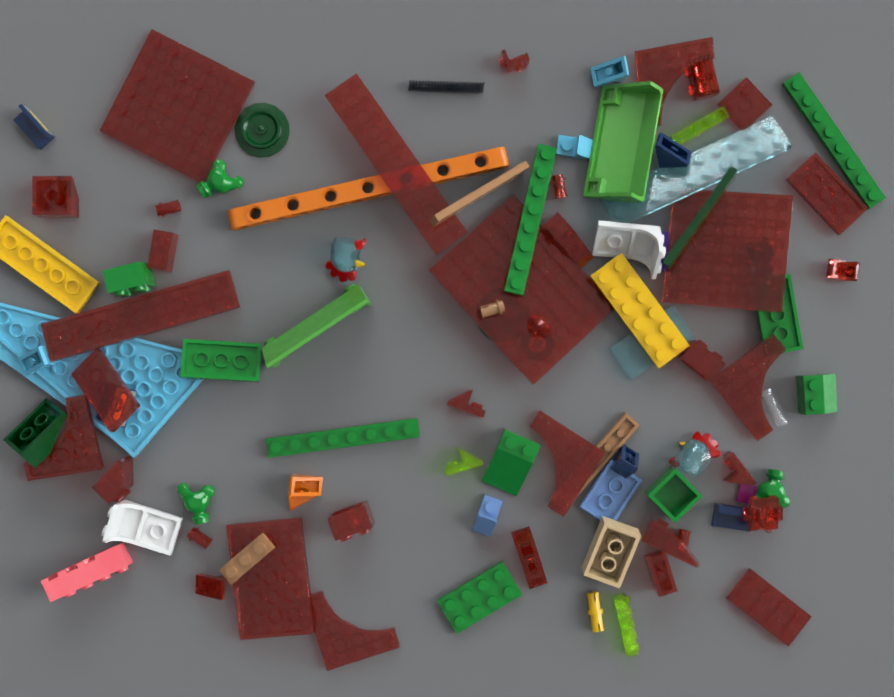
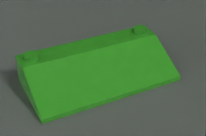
M652 81L602 86L583 197L627 203L644 202L663 88Z
M350 285L344 290L346 293L278 338L272 337L265 341L264 344L266 346L262 347L266 366L268 368L280 366L279 362L322 332L364 306H371L372 303L360 285Z

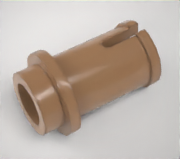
M498 299L494 303L479 306L482 318L498 313L502 315V312H505L503 301H498Z

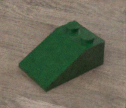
M46 398L3 441L31 466L36 468L50 454L67 414Z

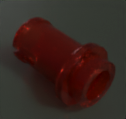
M563 174L552 176L551 183L553 182L555 199L568 197L564 182L566 178L563 177Z
M179 200L163 204L159 202V205H155L158 216L162 217L182 211Z
M193 527L187 535L190 538L189 541L193 540L206 550L213 539L199 531L200 528L196 529Z
M679 529L677 544L674 545L676 548L675 552L687 554L691 531Z

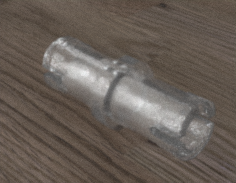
M771 388L759 392L767 407L766 411L770 413L776 427L788 423L780 408L781 404L775 399Z

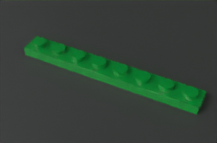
M797 73L781 84L867 210L884 200L886 197L801 73Z
M543 144L537 145L503 292L523 296L557 148Z
M418 418L267 438L266 444L268 458L418 438L420 437Z

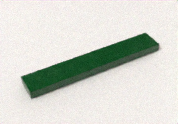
M729 168L663 260L665 268L670 270L733 182L738 172L736 168Z

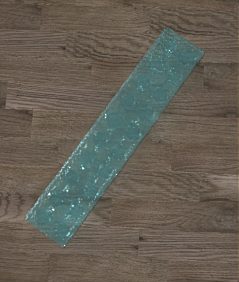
M771 116L692 152L687 167L658 168L649 172L644 202L627 203L599 200L612 222L630 223L721 181L730 167L736 168L738 170L737 173L791 149L792 143L774 117Z

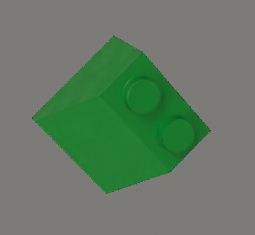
M835 374L796 376L798 414L813 415L838 412Z

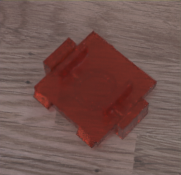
M776 495L769 496V498H758L757 496L749 498V507H743V520L749 522V531L778 529L779 520H783V507L779 506V498Z

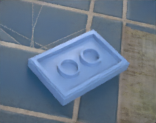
M611 459L607 462L579 505L580 508L598 520H601L602 516L617 520L643 481L634 474L625 479L609 469L613 463Z

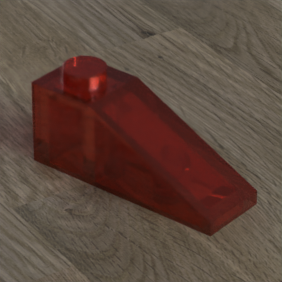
M558 212L542 226V229L579 270L594 257L576 232Z
M659 518L657 521L651 520L643 537V542L694 567L700 566L699 561L676 532L668 527V522Z
M530 527L511 532L529 589L547 584L548 582Z

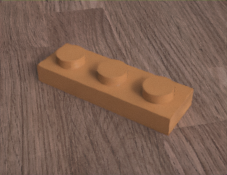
M262 533L219 571L232 585L276 547Z

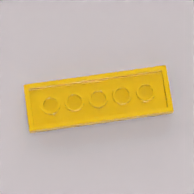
M5 215L1 220L0 259L74 313L79 314L101 283L9 216Z
M622 253L590 275L596 286L657 368L662 367L690 346Z

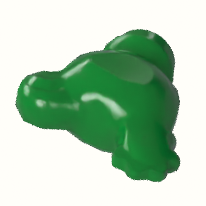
M217 159L212 164L213 168L208 174L207 181H200V184L196 186L202 196L207 198L212 196L213 191L225 194L237 188L241 189V186L244 185V178H241L239 175L236 178H230L226 174L225 162Z
M768 469L766 475L769 479L758 486L757 495L752 500V507L757 511L763 510L764 504L767 501L775 502L781 508H786L790 504L785 488L780 483L785 478L784 471Z
M182 482L178 485L177 493L182 498L184 508L194 514L192 516L194 525L209 522V514L205 510L215 493L214 487L205 485L200 491L192 492L188 488V484Z

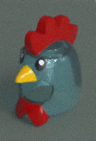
M346 237L334 238L330 250L331 260L325 264L326 269H331L330 275L332 277L339 276L340 282H346L347 279L350 281L356 279L357 268L365 266V263L359 257L361 249L366 244L365 238L362 241Z
M695 432L692 439L688 442H679L684 449L678 455L671 458L669 464L674 468L681 467L694 477H698L706 470L712 458H717L721 455V452L716 449L719 444L716 440H711L712 436L709 433L701 436L700 432Z

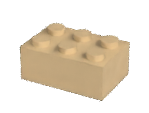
M602 516L581 567L583 575L620 589L641 538L639 529Z

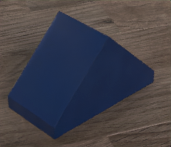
M660 132L655 146L659 168L687 167L692 152Z
M623 444L609 469L626 479L638 470L639 453Z

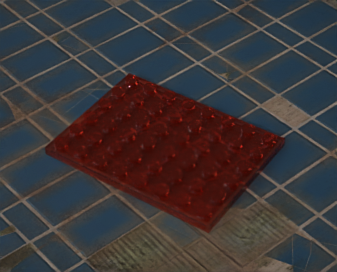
M513 194L429 269V272L530 383L534 385L614 309L596 284L541 224L539 225L523 296L503 292L523 209V204ZM497 299L498 301H503L505 312H502V315L498 313L482 318L479 306L494 303Z

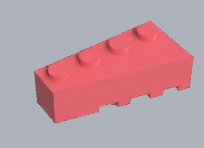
M121 542L41 580V583L49 601L52 602L63 596L65 598L72 596L80 588L85 590L93 586V582L97 580L102 582L110 578L111 573L117 571L120 574L128 570V565L133 563L125 543Z

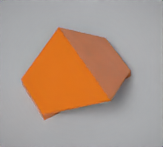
M293 474L290 476L288 492L290 511L317 496H321L323 477Z

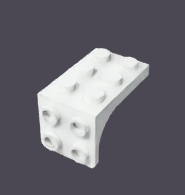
M598 220L592 256L614 258L622 253L626 259L637 260L645 264L650 270L651 279H656L657 273H661V258H665L666 247L663 246L664 235L661 234L660 226Z
M123 500L110 507L107 515L109 518L108 524L102 530V542H127L170 556L172 555L183 518L135 502Z

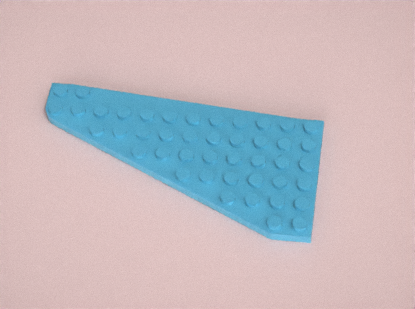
M0 302V360L112 438L134 458L138 456L204 380L180 378L182 349ZM36 347H47L54 365L24 376L18 358ZM108 381L137 391L125 427L106 424L96 418Z

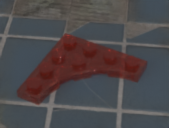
M713 37L635 51L637 82L652 81L663 88L657 126H662L664 102L670 89L679 77L693 66L715 58Z
M774 334L710 379L757 441L773 431L762 406L761 395L764 378L773 362L786 350Z
M87 394L65 398L67 424L64 433L52 448L50 454L36 468L27 461L23 463L28 481L102 470L104 468Z
M539 411L530 427L547 443L556 467V485L547 507L564 517L605 452L542 411Z
M323 591L304 596L327 671L400 647L395 627L383 630L357 628V626L342 620L335 613L326 600Z

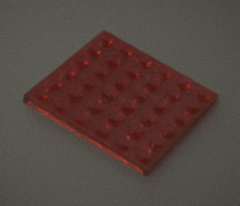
M151 29L100 132L198 182H205L212 164L221 151L255 82Z
M674 188L668 253L713 192L712 190ZM725 191L670 270L666 268L662 302L782 313L793 195Z

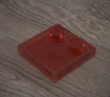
M747 77L717 104L742 132L772 106L770 101Z

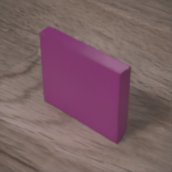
M740 482L736 501L753 505L752 500L755 498L757 486Z

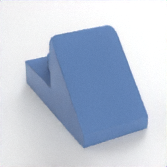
M484 494L472 530L490 537L497 523L496 519L503 500Z

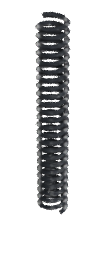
M410 80L408 90L410 91L411 89L413 91L414 89L416 91L417 89L419 91L420 89V91L426 90L427 92L428 90L430 92L431 90L433 92L434 90L436 92L450 91L451 93L452 91L454 93H477V91L480 93L481 91L483 93L485 83H466V81L464 83L463 81L461 83L460 81L454 83L453 81L451 84L450 81L448 84V81H446L445 85V81H443L442 85V81H440L439 85V81H437V84L436 81H434V84L433 81H431V84L428 81L427 84V81L424 83L423 80L422 83L420 80L419 83L417 80L416 82Z

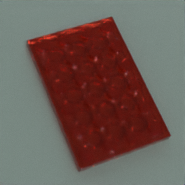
M302 517L226 525L230 560L262 533L276 547L233 583L240 640L314 634L316 629Z

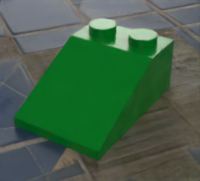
M504 428L481 481L517 496L541 445Z

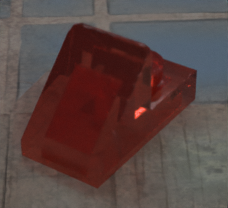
M473 389L449 399L447 405L482 418L486 410L482 409L483 405L472 401V404H468Z
M728 451L723 455L726 459L724 461L726 466L731 471L734 470L723 481L746 485L757 484L734 452Z
M196 574L195 594L224 600L226 595V578L223 575Z

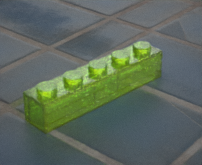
M723 106L669 138L682 145L726 120L729 115Z
M625 593L613 595L625 654L627 657L638 655L640 647L636 643L637 633L633 629L635 623L631 619L633 614L632 609L628 605L630 603L629 596Z

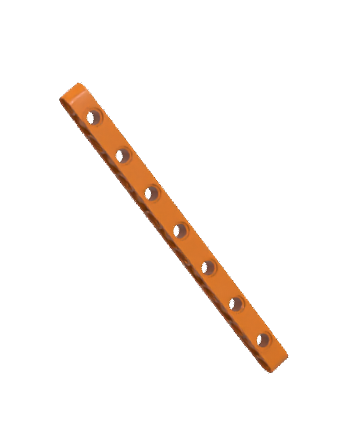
M498 147L228 210L227 213L231 230H239L509 167L505 147ZM483 159L486 164L483 167H478L475 161ZM445 167L448 169V174L441 176L437 172L438 169ZM409 176L411 181L409 184L404 185L400 182L401 178ZM367 184L373 186V191L370 193L363 191L364 186ZM329 193L336 194V198L332 202L326 200V196ZM293 201L298 202V208L291 211L289 209L290 203ZM255 210H260L261 212L258 219L252 218V213Z

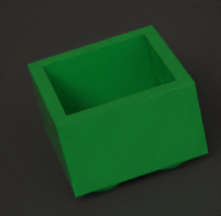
M140 261L102 270L107 292L115 294V297L132 296V292L146 293L150 292L152 287H156L152 266Z
M672 466L644 492L674 523L703 497Z

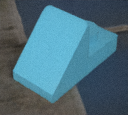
M626 56L590 68L594 87H600L614 81L623 82L629 76Z
M558 135L556 155L589 160L593 140L579 135L578 138Z
M44 346L36 347L18 358L24 376L54 365L49 349Z

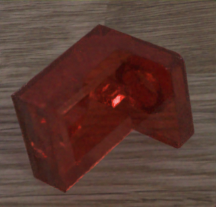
M505 50L501 51V57H499L502 69H506L507 73L514 70L520 72L526 69L530 61L527 53L509 60Z
M829 259L826 278L839 281H857L860 263Z

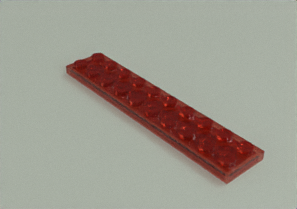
M357 73L325 95L435 255L468 233L456 215L432 227L430 219L449 205Z
M227 270L41 324L50 361L55 362L241 308L231 272Z

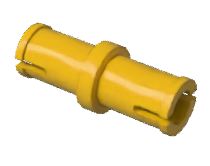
M587 592L589 605L587 612L590 615L592 632L604 631L601 615L603 609L600 608L599 592Z

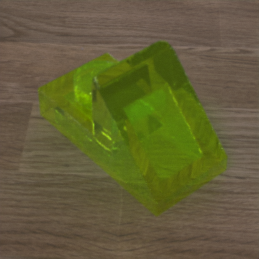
M458 447L462 462H459L458 459L448 462V466H445V472L449 476L484 464L481 458Z

